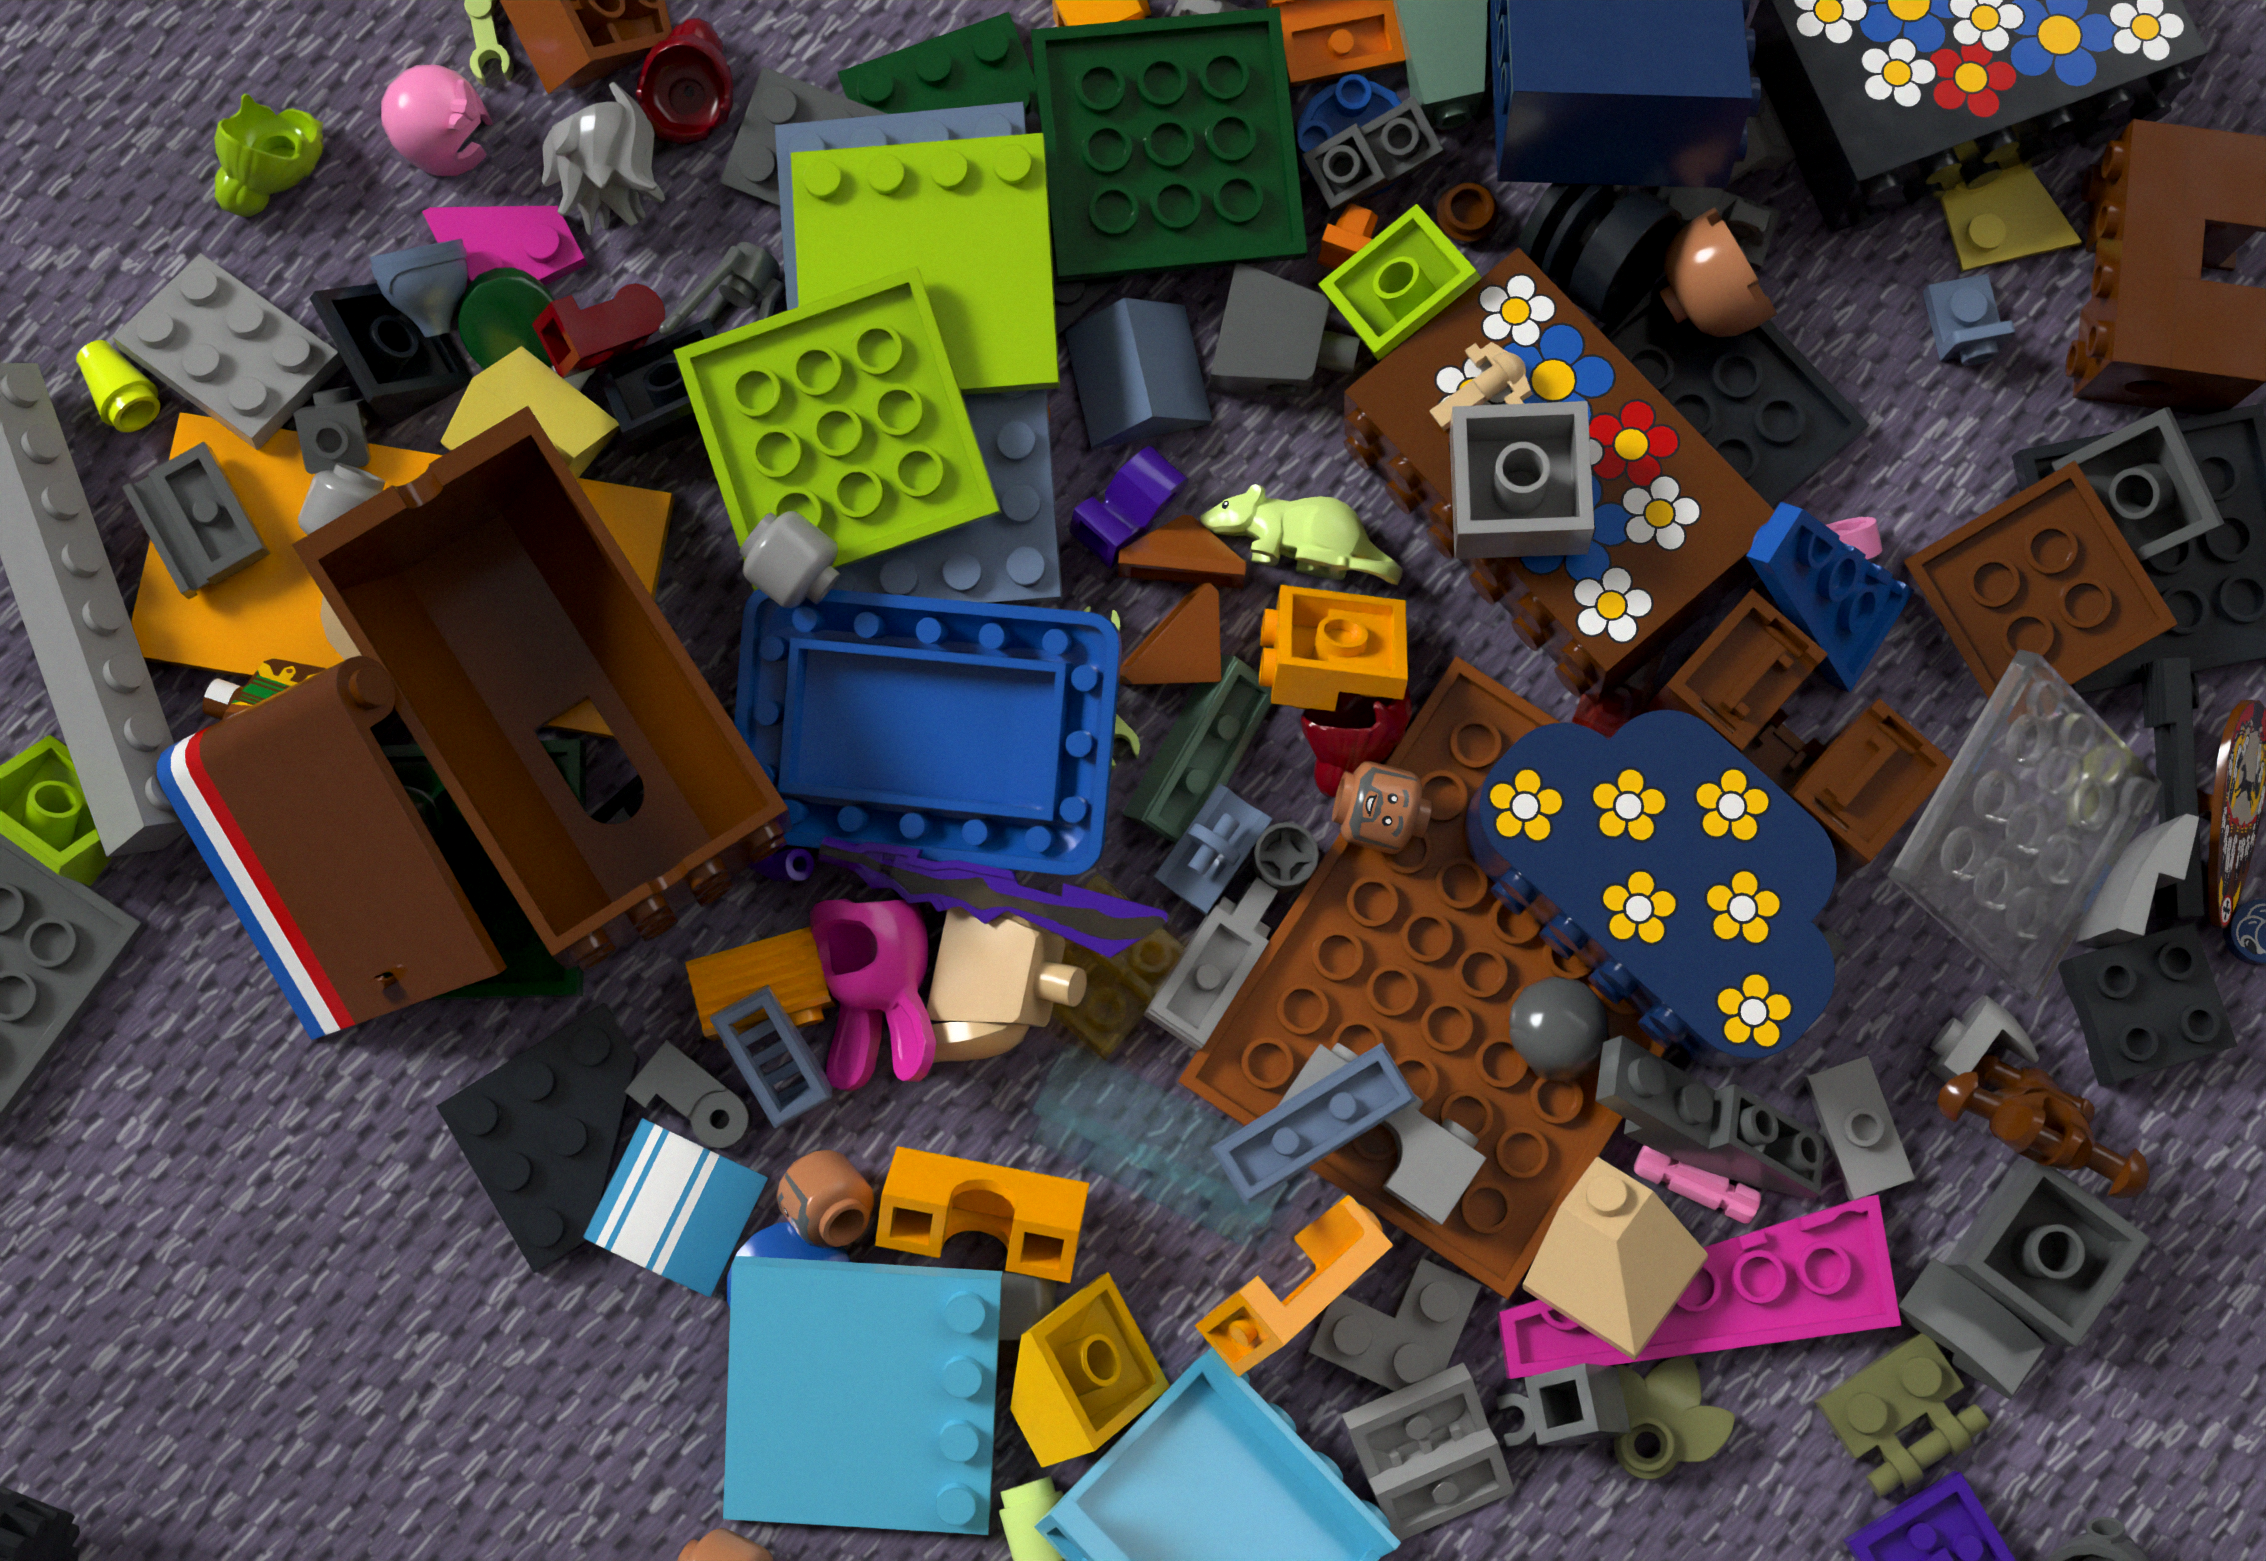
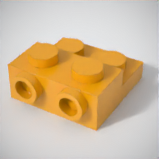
M1280 585L1276 610L1264 609L1260 634V646L1272 647L1263 648L1259 670V686L1271 687V704L1287 705L1298 709L1335 711L1339 692L1354 693L1370 698L1404 699L1408 681L1406 600Z

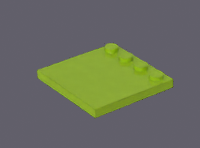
M1043 133L791 153L798 307L917 266L920 269L962 395L1060 388L1046 146Z
M917 266L674 350L740 549L753 529L768 513L772 512L779 517L785 512L794 511L801 514L837 543V557L831 566L837 570L1002 513L920 269ZM752 584L754 591H756L758 588Z

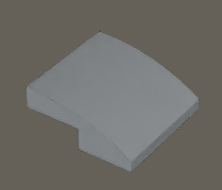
M2186 813L2140 833L2125 847L2102 877L2090 899L2081 922L2076 943L2100 950L2144 936L2154 891L2185 880L2199 817Z
M1464 1363L1342 1414L1376 1503L1390 1523L1389 1530L1399 1541L1515 1492L1499 1444L1489 1428L1473 1379Z

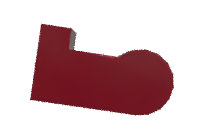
M637 283L627 284L619 289L609 301L582 310L579 309L572 295L552 301L532 323V326L558 375L565 379L617 360L642 348L649 337L659 330L660 324L665 320V308L657 293L649 287Z

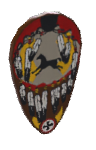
M2241 700L2232 710L2224 728L2218 753L2213 794H2208L2197 789L2198 817L2211 821L2208 859V902L2211 924L2213 927L2226 928L2229 925L2238 905L2254 852L2266 797V708L2260 700Z

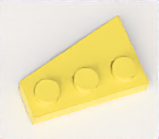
M2022 163L2003 170L2002 174L1994 181L1977 189L1969 190L1964 182L1958 183L1954 189L1946 191L1945 195L1940 199L1961 272L2078 246L2082 243L2032 169H2025Z

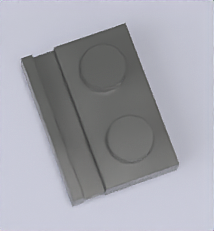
M205 442L148 472L149 477L134 485L130 482L122 487L178 590L187 599L197 596L196 592L211 583L216 585L271 554L215 453Z

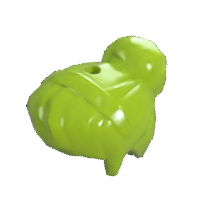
M244 93L241 96V107L238 112L229 119L223 118L218 122L214 137L216 153L221 164L215 175V200L221 209L238 216L251 217L265 209L271 194L285 191L297 185L304 177H309L323 153V122L315 119L311 113L293 108L286 109L276 115L270 107L255 103L249 94Z

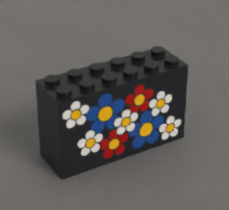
M1760 0L1749 26V29H1754L1753 63L1797 156L1795 159L1831 234L1852 227L1857 232L1869 229L1887 218L1889 212L1908 205L1913 211L1926 208L1940 200L1946 191L1954 189L1961 182L1965 183L1967 189L1972 190L1989 184L1998 178L2003 170L2021 163L2025 169L2034 168L2049 161L2060 149L2079 143L2081 148L2096 145L2111 136L2116 128L2130 124L2133 119L2156 122L2172 110L2171 103L2180 91L2191 84L2193 81L2192 74L2208 54L2182 0Z

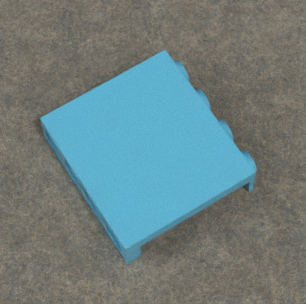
M1213 1347L1195 1360L1034 1526L1065 1561H1378L1381 1557L1396 1550L1401 1544L1389 1530L1390 1523L1384 1513L1369 1501L1360 1500L1342 1482L1343 1474L1335 1462L1325 1454L1313 1451L1295 1433L1296 1425L1292 1418L1278 1405L1265 1402L1249 1385L1250 1379L1247 1372L1237 1377Z

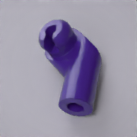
M802 848L778 850L768 858L755 864L752 862L747 867L775 882L799 881L809 878L813 873L814 859L807 850Z

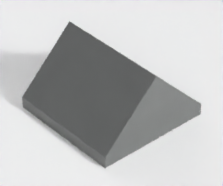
M2170 407L2163 408L2052 462L2055 471L2074 460L2077 462L2139 562L2185 544L2225 524Z

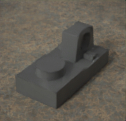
M1658 186L1655 197L1682 214V228L1715 207L1754 271H1760L1781 214L1780 210L1725 192L1721 188Z

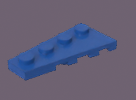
M1780 502L1769 521L1762 525L1755 534L1752 547L1746 556L1785 617L1828 653L1817 666L1826 681L1834 687L1850 693L1915 590L1907 584L1893 579V574L1884 567L1868 561L1865 558L1866 554L1856 547L1843 543L1839 540L1840 535L1804 509Z

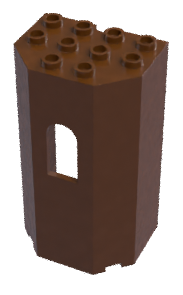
M529 406L429 463L427 470L415 480L401 486H390L292 544L360 654L379 662L390 674L395 687L394 707L551 956L566 970L579 965L582 971L588 970L611 956L617 950V947L630 942L639 935H641L645 942L655 939L678 923L674 913L697 900L700 907L716 901L734 887L730 878L740 873L750 863L753 862L755 864L768 858L787 844L784 835L792 830L788 807ZM589 698L637 771L644 786V799L637 813L627 821L618 824L598 822L585 812L535 734L536 730Z

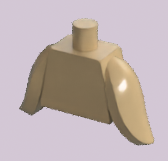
M983 878L944 879L958 894L969 900V903L979 909L986 910L991 907L1012 906L1049 918V914L1041 902L997 893L988 887ZM961 906L948 909L926 1009L930 1020L945 1022L931 1024L936 1038L933 1063L986 1059L1003 1054L1023 1042L1029 1027H1045L1048 1024L1053 1002L1072 1007L1077 1006L1084 997L1087 978L1084 969L1062 964L1065 949L1064 937L1009 911L988 924H984Z

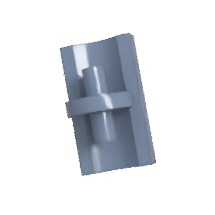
M1219 783L1153 879L1201 913L1207 915L1273 819L1246 803L1230 789Z

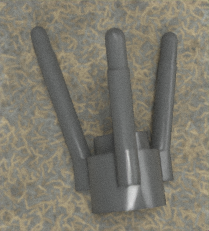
M740 242L737 246H731L721 263L660 324V333L663 335L670 334L718 285V294L698 322L709 318L713 325L729 302L745 309L750 308L754 302H761L756 321L772 316L775 304L786 288L782 282L776 280L780 272L779 263L771 254L757 245Z

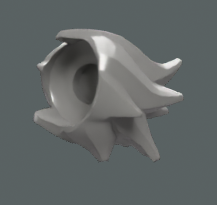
M615 82L609 84V87L617 102L593 104L555 123L543 143L544 171L542 182L547 187L561 181L563 197L557 212L565 217L578 205L588 235H592L594 231L596 213H598L602 228L608 229L610 208L630 226L638 224L636 217L643 220L646 214L641 206L638 193L660 203L665 200L662 190L654 181L651 169L654 144L652 124L641 107Z

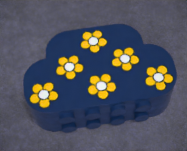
M1674 710L1647 712L1624 724L1610 740L1598 732L1578 724L1553 723L1538 727L1522 736L1503 755L1472 797L1465 818L1466 842L1475 863L1495 883L1491 888L1494 896L1517 915H1521L1524 910L1544 927L1539 934L1546 944L1567 960L1575 955L1593 971L1588 977L1591 984L1615 1004H1619L1622 999L1625 1000L1642 1016L1637 1022L1639 1027L1663 1048L1668 1049L1673 1044L1687 1057L1710 1067L1733 1068L1743 1066L1789 1048L1808 1030L1829 1003L1835 983L1834 958L1826 938L1812 920L1827 904L1836 881L1837 863L1830 838L1823 827L1806 810L1701 719L1688 713Z

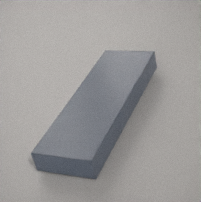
M1380 1043L1223 1139L1210 1149L1246 1206L1417 1101V1098L1383 1043Z

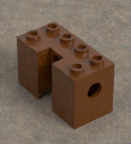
M2133 119L2116 140L2109 141L2104 154L2098 161L2087 167L2082 181L2081 199L2082 201L2090 202L2086 252L2096 253L2091 281L2092 299L2080 310L2078 340L2072 341L2066 357V376L2074 378L2073 398L2154 409L2170 407L2171 411L2198 415L2230 410L2266 382V288L2201 280V268L2233 271L2236 267L2237 253L2235 251L2256 231L2266 233V136Z
M1751 589L1639 715L1658 710L1681 711L1693 715L1711 726L1823 827L1834 848L1837 863V881L1870 863L1956 764L1880 698L1843 725L1824 745L1815 737L1809 742L1804 743L1782 724L1789 715L1780 707L1828 653L1757 592Z

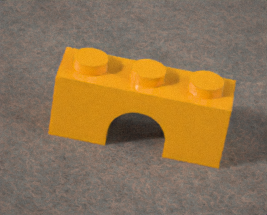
M897 1146L882 1191L875 1246L940 1258L944 1243L949 1237L964 1231H979L998 1238L1006 1246L1008 1255L1005 1271L1070 1283L1090 1183Z

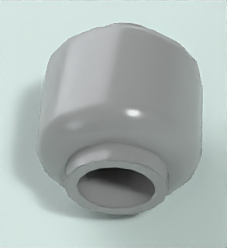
M336 463L333 471L318 472L311 481L299 513V527L305 534L309 535L384 491L383 488L386 481L374 474L342 463Z
M794 511L785 512L779 517L772 512L768 513L747 537L739 552L746 558L743 567L744 577L784 608H795L807 598L817 605L831 590L840 576V573L831 567L837 557V543L801 514Z

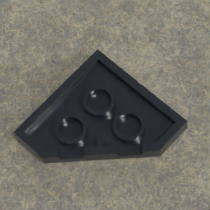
M606 1003L597 1006L436 1106L533 1273L543 1271L589 1242L583 1236L604 1196L608 1177L614 1164L624 1124L623 1118L629 1095L624 1091L636 1078L640 1057Z

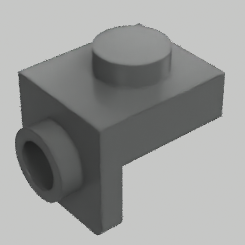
M351 387L312 393L314 403H310L293 412L305 469L309 474H316L326 470L333 471L336 463L353 467H363L370 463L371 457L364 426L375 420V412L364 396L352 397Z

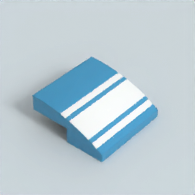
M642 1118L583 1237L648 1270L707 1297H711L768 1177Z

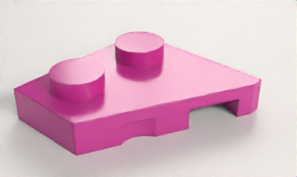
M558 206L430 207L422 211L438 243L456 239L463 240V245L467 252V257H465L468 270L466 287L478 274L494 268L520 269L529 273L544 285H547L588 265L567 222L557 212Z

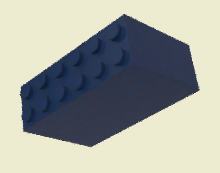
M1489 0L1497 182L1728 188L1734 162H1743L1746 156L1748 144L1747 117L1757 116L1761 97L1760 78L1750 77L1749 70L1752 67L1755 55L1754 29H1745L1744 23L1748 17L1750 0Z

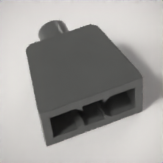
M1236 262L1211 370L1209 391L1226 394L1309 397L1316 367L1352 375L1360 338L1324 330L1330 299L1325 295L1252 266Z

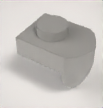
M1986 995L1968 1011L1961 1022L1956 1018H1952L1939 1031L1930 1046L1937 1055L1927 1069L1947 1083L1950 1079L1964 1072H1971L1993 1041L2033 1063H2037L2039 1056L2019 1022L2005 1008Z

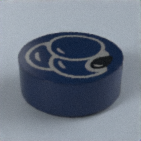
M2256 899L2238 905L2229 925L2223 928L2224 940L2229 951L2237 959L2247 964H2266V899Z

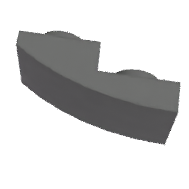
M1413 96L1362 127L1355 123L1302 156L1330 209L1334 211L1408 176L1446 155L1418 100Z
M1934 1257L1898 1306L1900 1320L1954 1352L1953 1365L2009 1400H2012L2046 1348V1344L2009 1310L1978 1286Z

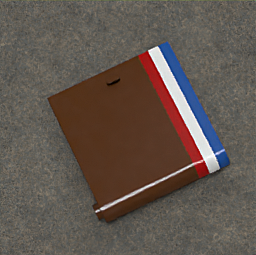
M360 655L348 658L170 745L161 753L157 762V778L162 790L311 1040L495 976L507 968L370 730L371 726L380 722L392 712L395 703V687L390 674L382 664L370 657ZM386 972L392 973L391 975L384 977L383 973Z

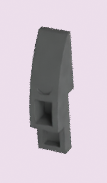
M1624 1036L1603 1042L1595 1101L1626 1118L1624 1135L1680 1162L1740 1183L1809 1199L1820 1196L1824 1136L1736 1084L1714 1090Z

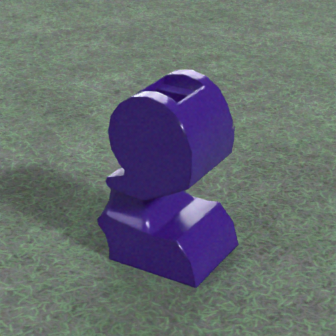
M1147 446L1119 469L1105 491L1102 504L1094 497H1091L1074 508L1069 532L1111 569L1119 560V551L1150 530L1154 523L1153 520L1159 517L1182 493L1189 480L1182 472L1180 473L1161 456L1153 446Z

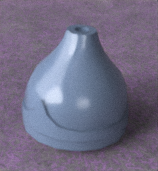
M462 239L369 257L373 276L377 280V284L384 297L392 306L408 316L420 328L425 337L450 332L451 318L459 299L465 291L468 278L465 259L467 252Z

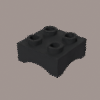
M2194 922L2057 963L2066 992L2078 1015L2085 1036L2089 1058L2099 1086L2120 1082L2238 1046Z

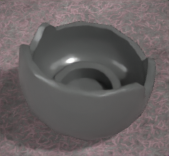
M1549 976L1525 987L1511 1007L1509 1035L1515 1051L1531 1067L1535 1075L1546 1080L1572 1082L1596 1069L1601 1061L1603 1042L1608 1041L1609 1017L1602 1001L1591 988L1579 980Z

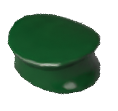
M494 268L478 274L466 287L458 316L460 337L469 355L485 370L522 346L551 368L553 364L532 326V323L549 303L555 301L551 292L538 279L516 268Z

